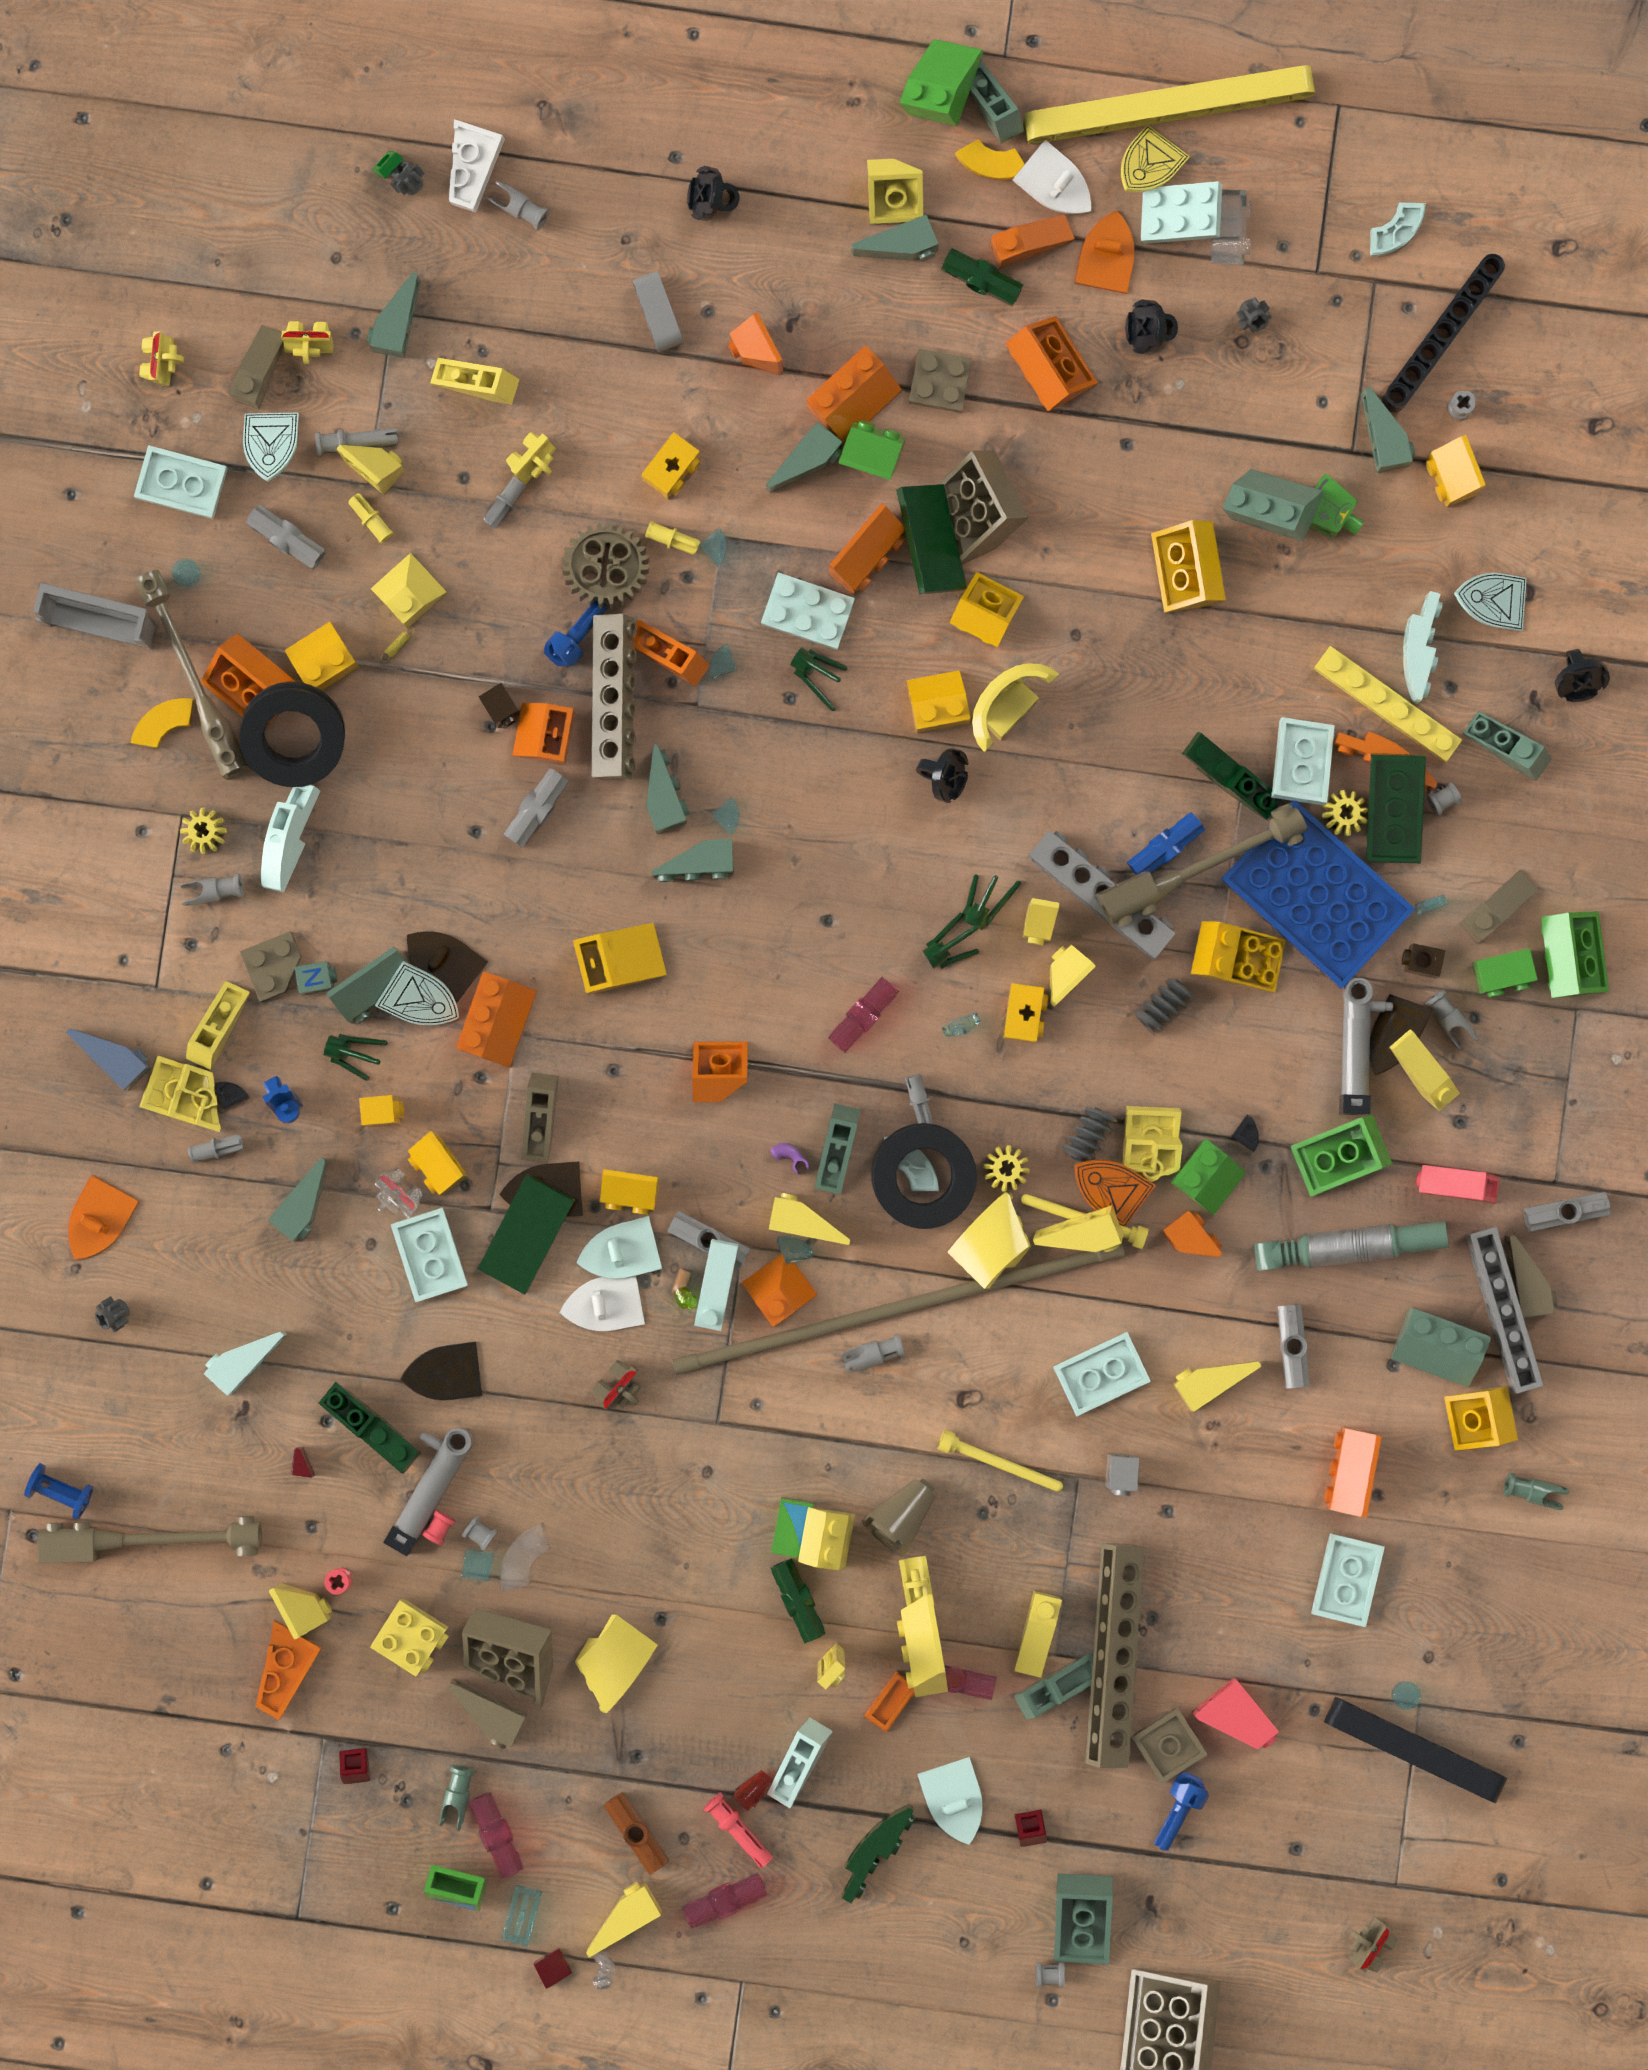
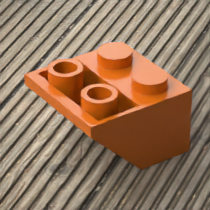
M522 703L512 756L566 766L576 714L574 708L547 703Z

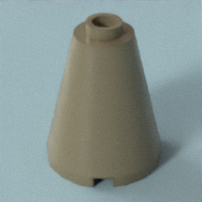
M914 1479L867 1514L862 1520L863 1525L867 1527L870 1524L874 1528L871 1534L893 1552L900 1549V1556H904L909 1550L935 1498L933 1494L934 1487L924 1479L920 1481Z

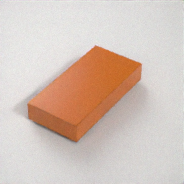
M896 1671L864 1714L867 1719L885 1732L889 1730L915 1694L914 1688L908 1689L907 1678Z

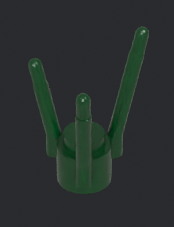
M801 647L790 664L796 669L794 674L801 678L831 711H835L833 704L807 677L806 673L811 675L814 670H817L828 678L840 682L841 679L818 663L820 661L843 671L847 670V666L819 655L811 649L807 651Z
M975 874L967 904L963 911V914L966 915L963 921L972 926L978 924L980 930H983L985 925L990 926L996 914L1021 885L1020 881L1015 882L989 915H987L989 909L985 906L995 887L998 876H993L980 904L975 903L972 907L979 878Z
M959 913L934 939L926 943L927 948L923 950V953L934 969L939 965L943 969L949 964L979 953L978 949H974L947 959L950 956L948 950L980 928L978 924L945 945L943 942L938 943L963 917V913Z
M339 1034L338 1037L330 1035L325 1044L323 1055L330 1057V1062L342 1066L367 1081L369 1077L342 1059L346 1060L348 1056L376 1065H379L381 1061L350 1050L351 1044L347 1042L384 1046L388 1042L371 1038L350 1037Z

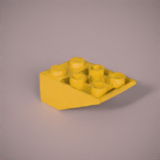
M1202 921L1191 974L1275 993L1286 940L1223 922Z
M654 923L599 933L573 940L587 995L667 975Z

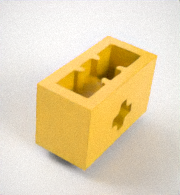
M673 432L641 474L642 480L667 499L672 494L676 496L685 484L683 479L688 473L693 474L701 463L699 460L700 451ZM677 462L678 471L673 469L669 472L668 464L674 465Z
M1014 983L1010 985L1003 1039L1036 1043L1037 1037H1043L1045 1022L1040 1021L1041 1010L1046 1011L1048 995L1043 994V987ZM1025 1006L1029 1007V1012L1034 1013V1016L1029 1017L1027 1021H1023V1015L1019 1014V1011H1023Z
M386 1095L359 1098L362 1126L401 1124L400 1118L405 1117L404 1103L400 1102L397 1096Z

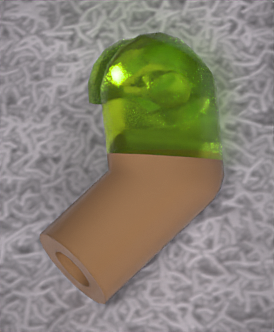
M679 1269L672 1288V1294L679 1307L691 1310L697 1303L696 1297L692 1296L687 1288L692 1273Z

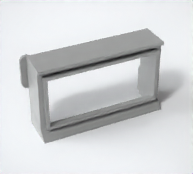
M40 583L33 613L39 617L35 621L41 625L49 627L50 625H55L148 649L152 647L158 624L152 622L146 616L147 609L44 583Z

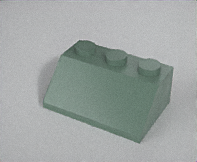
M1250 469L1232 484L1222 509L1231 520L1304 542L1324 491Z
M392 947L326 994L349 1023L356 1022L359 1024L371 1016L369 1011L376 1007L375 1004L402 961L407 963L408 961L400 950Z
M1408 1308L1390 1359L1468 1388L1483 1362L1491 1337L1418 1309Z

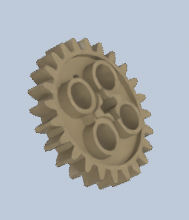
M598 523L597 530L595 531L590 526H587L588 534L585 535L578 531L579 540L571 538L570 545L572 548H564L565 555L568 556L562 557V565L565 566L562 568V575L567 576L565 578V585H572L570 587L571 594L579 592L578 600L580 602L587 597L588 606L590 607L595 601H598L599 609H602L604 602H608L611 609L614 607V601H618L621 606H624V597L631 601L634 600L632 591L641 593L640 584L647 583V577L644 576L649 574V567L646 566L649 563V556L644 555L646 547H639L641 544L639 537L632 540V530L623 534L622 525L617 530H613L612 523L608 524L607 529H603L601 523ZM607 544H610L611 546L609 549L608 556L609 564L607 565L606 585L605 587H601L600 585L603 576L602 567L604 566L605 546ZM592 548L600 550L597 555L587 553ZM618 551H623L627 553V555L623 558H617L614 556V554ZM589 573L597 575L594 580H586L584 578ZM615 576L624 578L621 583H613L611 581Z

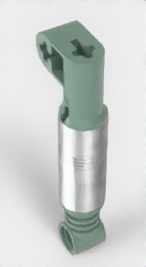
M1445 1220L1396 1227L1394 1224H1382V1226L1357 1227L1356 1229L1353 1228V1230L1351 1228L1338 1231L1330 1230V1232L1322 1231L1304 1234L1301 1238L1297 1239L1298 1242L1291 1239V1243H1288V1240H1284V1243L1281 1244V1240L1253 1244L1257 1271L1284 1268V1264H1287V1267H1291V1263L1294 1266H1298V1262L1308 1268L1341 1265L1344 1263L1352 1264L1361 1262V1259L1362 1262H1367L1368 1260L1377 1261V1259H1393L1398 1257L1400 1253L1449 1248Z

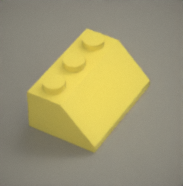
M931 1594L902 1609V1620L897 1621L899 1637L905 1636L906 1646H901L904 1663H910L911 1671L906 1672L908 1689L914 1688L915 1697L948 1692Z

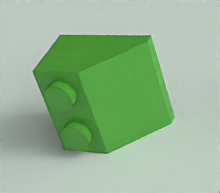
M860 420L858 423L854 421L844 445L839 464L890 480L897 468L906 438L901 437V433L896 430L885 429V431L874 428L875 425L871 422Z
M1203 1139L1170 1183L1214 1216L1246 1172L1207 1139Z

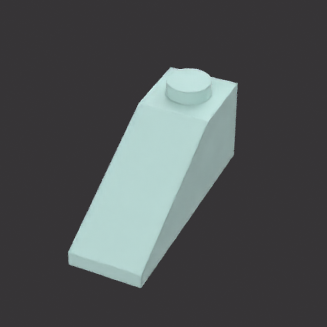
M715 1239L711 1240L694 1326L721 1331L739 1244Z
M281 1331L222 1353L220 1356L216 1353L206 1363L205 1366L208 1369L204 1375L222 1392L230 1396L288 1334Z
M809 1717L797 1731L767 1795L791 1808L823 1753L833 1731Z

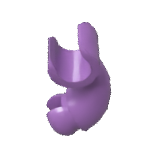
M783 1142L771 1147L770 1151L775 1160H779L782 1157L793 1159L792 1167L796 1174L799 1175L796 1169V1165L799 1162H804L809 1170V1163L793 1145Z

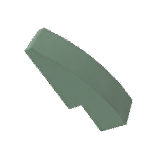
M1092 1653L1065 1665L1013 1695L1026 1720L1038 1717L1055 1705L1062 1704L1091 1686Z

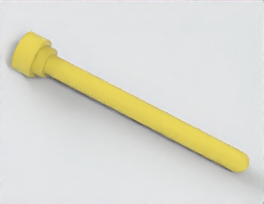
M1024 1194L1021 1197V1202L1025 1205L1066 1219L1086 1214L1029 1194ZM1120 1225L1124 1234L1123 1238L1128 1239L1127 1242L1132 1243L1133 1247L1143 1249L1149 1229L1138 1226V1228L1132 1226L1131 1229Z
M945 1429L940 1438L937 1450L945 1453L957 1451L1056 1492L1063 1489L1062 1482L959 1441V1437H956L954 1432Z

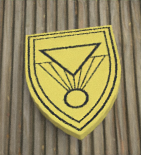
M1146 125L1129 145L1122 159L1121 178L1125 191L1145 192L1163 186L1173 178L1190 156L1149 125Z

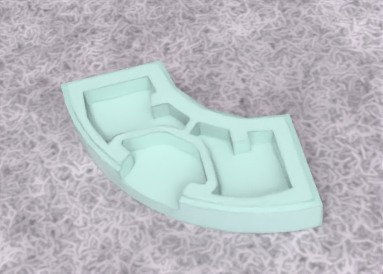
M1399 202L1396 214L1390 222L1382 227L1372 228L1370 230V257L1385 256L1405 246L1414 237L1422 223L1426 203Z
M917 1149L907 1154L900 1162L898 1169L903 1171L908 1178L911 1191H939L935 1170L923 1152Z

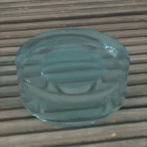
M181 559L174 564L172 576L179 585L191 587L198 582L200 569L194 561Z
M1409 1681L1399 1682L1392 1690L1393 1702L1401 1709H1413L1420 1701L1421 1695L1418 1687Z

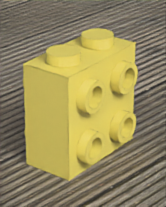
M402 1598L397 1603L370 1648L417 1677L421 1671L426 1673L433 1663L434 1659L430 1656L435 1648L441 1650L449 1636L445 1632L449 1627Z

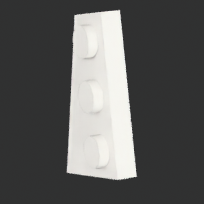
M454 119L455 135L454 143L452 144L453 167L450 176L449 202L451 205L476 213L505 138L501 134Z

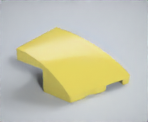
M157 1055L139 1107L216 1132H220L221 1129L217 1111V1098L214 1090L213 1072Z
M1126 1106L1122 1164L1151 1182L1158 1180L1163 1175L1168 1176L1180 1171L1183 1146L1179 1139L1182 1113L1180 1108Z
M1005 1192L995 1200L967 1228L948 1251L984 1289L990 1288L1005 1268L1016 1267L1031 1248L1028 1237L1023 1231L1021 1218L1015 1212L1011 1201L1013 1197L1010 1192Z
M611 1615L598 1638H588L575 1660L580 1672L586 1678L589 1690L593 1691L600 1704V1711L603 1713H607L624 1695L658 1646L618 1615Z

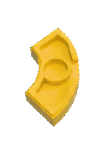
M979 139L955 152L959 162L969 171L978 176L996 179V181L1013 180L1025 165L1015 148L1008 151H994L985 147Z
M178 698L158 704L141 718L133 732L130 743L159 749L162 739L171 730L178 727H190L195 700Z

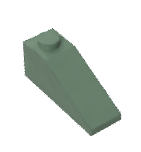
M981 60L969 94L988 127L1002 144L1022 133L1024 127L1019 109Z
M926 214L851 244V252L853 256L907 261L920 259V261H925L935 256L939 244Z
M412 273L375 319L374 328H369L367 343L370 344L373 353L405 359L421 281L417 273Z
M1371 387L1365 388L1361 396L1377 473L1409 467L1413 462L1412 458H1415L1413 442H1409L1406 432Z
M816 422L766 483V490L770 493L825 469L829 463L834 465L841 457L842 441Z
M834 1103L814 1189L841 1195L861 1112L860 1109Z
M321 1157L268 1219L271 1224L291 1241H297L298 1239L303 1241L313 1229L310 1225L315 1219L329 1163L325 1158Z

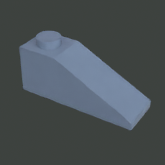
M69 1028L66 1031L122 1090L129 1091L151 1069L146 1063L149 1061L148 1057L138 1048L134 1051L131 1048Z

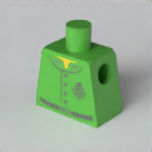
M1324 473L1316 486V489L1324 491V495L1312 520L1310 529L1335 538L1343 527L1356 535L1364 523L1363 520L1351 514L1357 504V500L1329 475Z

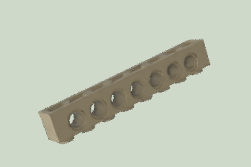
M1102 1543L1085 1762V1764L1098 1768H1128L1131 1755L1130 1734L1133 1728L1132 1707L1135 1700L1136 1652L1139 1645L1138 1625L1141 1618L1140 1598L1143 1590L1142 1571L1145 1563L1144 1547L1133 1544Z

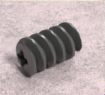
M1168 978L1166 980L1168 988L1164 986L1158 988L1160 996L1152 993L1150 995L1152 1003L1148 1001L1142 1003L1145 1011L1138 1008L1134 1011L1138 1020L1154 1036H1156L1154 1028L1161 1031L1164 1030L1161 1023L1162 1020L1168 1023L1172 1022L1169 1016L1170 1013L1177 1016L1180 1015L1177 1009L1178 1005L1184 1008L1188 1007L1185 998L1192 1001L1195 1000L1193 994L1177 979L1175 981Z
M1086 1107L1085 1112L1089 1118L1082 1116L1079 1118L1084 1127L1075 1126L1073 1129L1078 1136H1068L1072 1146L1066 1144L1062 1146L1066 1154L1080 1163L1085 1162L1086 1159L1095 1160L1091 1150H1101L1097 1140L1106 1142L1107 1139L1102 1132H1112L1108 1122H1118L1117 1119L1097 1107Z

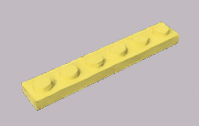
M1331 646L1328 647L1313 668L1444 763L1448 761L1462 741L1458 736Z
M837 1643L818 1662L817 1682L825 1690L830 1685L836 1687L845 1677L844 1649Z

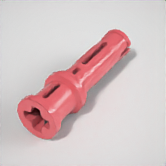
M721 1792L718 1793L703 1807V1810L709 1812L719 1823L718 1827L721 1830H727L761 1869L772 1860L773 1855L765 1849L754 1834L739 1819V1812L733 1810L723 1799L724 1795Z

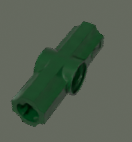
M951 248L941 268L943 272L965 282L966 286L981 295L988 294L1012 307L1023 288V284L1000 273L999 269L993 264L981 259L975 260Z
M792 1558L770 1567L782 1593L781 1598L789 1616L793 1617L804 1644L825 1635L826 1632L814 1608L816 1606L807 1585L803 1584Z

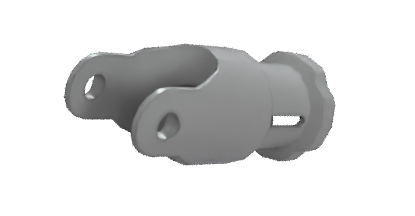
M496 181L497 185L507 190L510 194V204L505 205L492 197H488V200L517 219L523 218L533 224L534 229L540 230L549 216L550 209L539 207L531 202L528 196L504 182Z
M239 873L234 874V877L218 879L213 877L180 885L184 889L203 888V892L199 897L183 901L182 905L184 906L218 902L226 897L237 896L242 898L244 896V886Z
M1443 989L1430 997L1424 1004L1426 1007L1430 1006L1434 1010L1433 1012L1439 1018L1438 1023L1455 1046L1460 1051H1463L1461 1043L1454 1035L1453 1027L1461 1026L1465 1028L1475 1041H1478V1037L1461 1011L1453 1007L1445 996L1446 991Z
M895 1334L894 1338L881 1342H869L847 1350L842 1354V1360L847 1362L845 1370L853 1373L884 1364V1360L897 1356L905 1357L899 1334Z

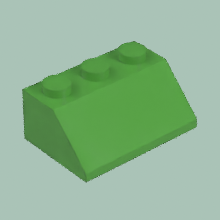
M1599 911L1568 912L1541 917V933L1544 937L1545 961L1548 967V986L1551 991V997L1561 998L1609 992Z

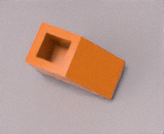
M1189 1210L1185 1211L1161 1230L1177 1252L1219 1257L1223 1254L1219 1250L1222 1244L1213 1233L1208 1235L1202 1228L1205 1222L1196 1211L1193 1214Z

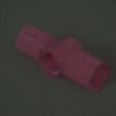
M881 977L869 992L846 1013L847 1017L833 1030L828 1039L846 1053L857 1039L875 1024L881 1016L880 1013L893 1001L899 991L890 982Z
M944 1665L946 1677L949 1673L956 1672L962 1678V1682L958 1686H951L947 1683L948 1692L992 1700L997 1676L962 1669L959 1666Z
M492 1792L485 1793L469 1801L470 1808L480 1827L479 1834L487 1852L491 1853L501 1878L510 1877L523 1870V1863L513 1843L512 1831L507 1820L502 1818Z
M757 1872L733 1884L729 1882L709 1891L708 1895L686 1903L682 1906L688 1924L693 1929L718 1917L722 1919L735 1914L742 1909L741 1907L767 1896V1892Z

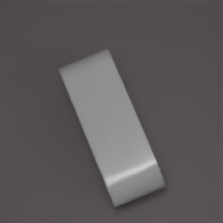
M658 271L633 279L632 282L658 353L684 344Z

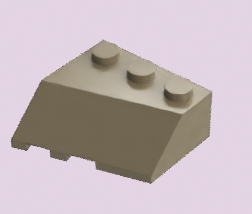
M994 450L971 451L940 482V484H944L961 564L996 549L1029 518Z
M475 1608L462 1631L464 1668L493 1683L500 1681L511 1688L510 1692L517 1696L523 1693L533 1698L532 1704L541 1708L553 1669L552 1630L522 1622L515 1618L498 1615L491 1611Z

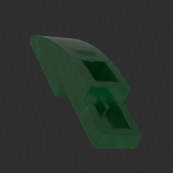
M1200 732L1196 733L1182 752V755L1197 766V770L1265 820L1269 819L1271 812L1282 801V799L1272 798V789L1245 766L1239 765Z
M335 1382L318 1404L355 1436L366 1442L400 1473L404 1474L421 1454L416 1447L404 1438V1435L339 1383Z
M907 1804L895 1810L878 1822L861 1839L845 1863V1869L851 1871L852 1875L842 1892V1899L851 1904L855 1897L860 1899L867 1885L863 1883L868 1873H874L880 1861L876 1858L877 1855L887 1860L890 1854L896 1855L902 1844V1840L899 1839L904 1829L908 1831L915 1819V1815L912 1814L914 1811L913 1806Z

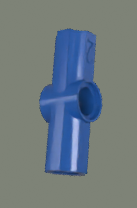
M1190 812L1169 830L1167 828L1148 843L1149 845L1127 861V864L1135 875L1143 871L1150 872L1151 874L1160 865L1168 863L1184 850L1183 847L1203 833L1205 828L1200 820Z

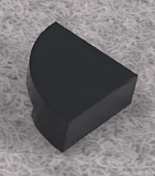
M229 1082L215 1083L214 1090L223 1109H227L250 1098L246 1091L236 1084Z
M1247 1114L1231 1137L1252 1152L1257 1148L1259 1135L1254 1120Z

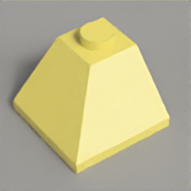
M896 159L867 160L870 224L908 222L923 216L922 170Z
M339 445L337 447V451L342 459L383 495L405 472L401 465L403 460L392 450L387 453L382 448L350 445Z
M411 553L371 588L407 629L447 594L443 587Z
M1072 945L1068 949L1062 946L1052 956L1054 962L1050 965V1005L1053 1008L1096 967L1093 962Z
M283 1583L269 1590L294 1640L331 1619L329 1615L332 1612L331 1607L325 1598H320L319 1594Z

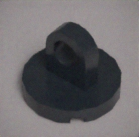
M704 165L696 171L699 174L690 181L687 193V205L689 210L693 211L691 216L694 219L709 221L715 216L717 211H732L737 207L740 200L738 189L734 185L723 183L721 173L717 168ZM724 190H726L730 196V200L727 205H725L722 202Z
M1141 299L1134 303L1132 307L1135 308L1132 312L1128 313L1126 318V339L1129 345H1133L1134 349L1132 350L1136 353L1152 354L1159 349L1163 341H1169L1176 337L1178 323L1173 315L1164 313L1162 306L1154 300Z
M1579 649L1566 652L1567 667L1557 675L1555 680V687L1560 698L1564 697L1569 702H1583L1598 695V690L1601 688L1604 690L1608 686L1610 675L1607 666L1602 661L1595 659L1584 660Z
M950 748L941 754L937 762L921 759L916 772L924 778L932 780V792L937 800L950 803L951 799L956 800L965 788L968 779L965 765H968L969 762L963 751Z

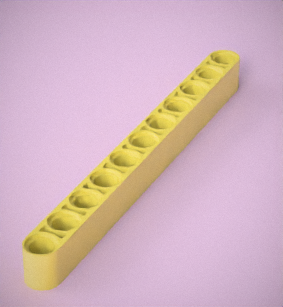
M1304 65L1034 110L1024 114L1023 118L1028 143L1039 144L1043 143L1044 140L1051 142L1301 100L1312 97L1316 93L1311 66Z

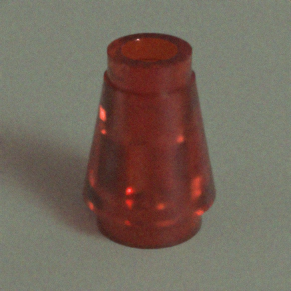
M760 1770L738 1786L733 1797L742 1807L749 1811L752 1807L755 1808L773 1780L764 1771Z

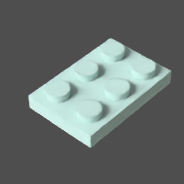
M1217 181L1162 186L1143 192L1141 242L1149 244L1220 238L1222 184Z
M148 445L134 498L213 520L228 468L224 465Z
M778 572L761 625L838 651L855 598Z
M1284 717L1279 720L1272 798L1326 805L1335 725Z
M444 1208L391 1224L415 1303L468 1286Z
M1124 1332L1053 1366L1076 1416L1151 1382L1128 1332Z
M1330 1533L1311 1614L1366 1627L1385 1547Z

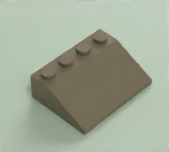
M1133 1968L1131 1970L1120 2070H1211L1221 1981L1192 1975Z

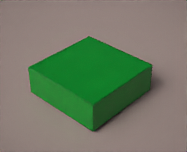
M388 151L372 168V171L378 177L386 179L402 162L403 158L397 152Z

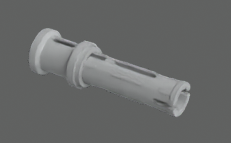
M397 428L346 433L343 430L330 434L315 432L318 457L323 456V453L338 452L337 447L339 445L363 447L399 445Z

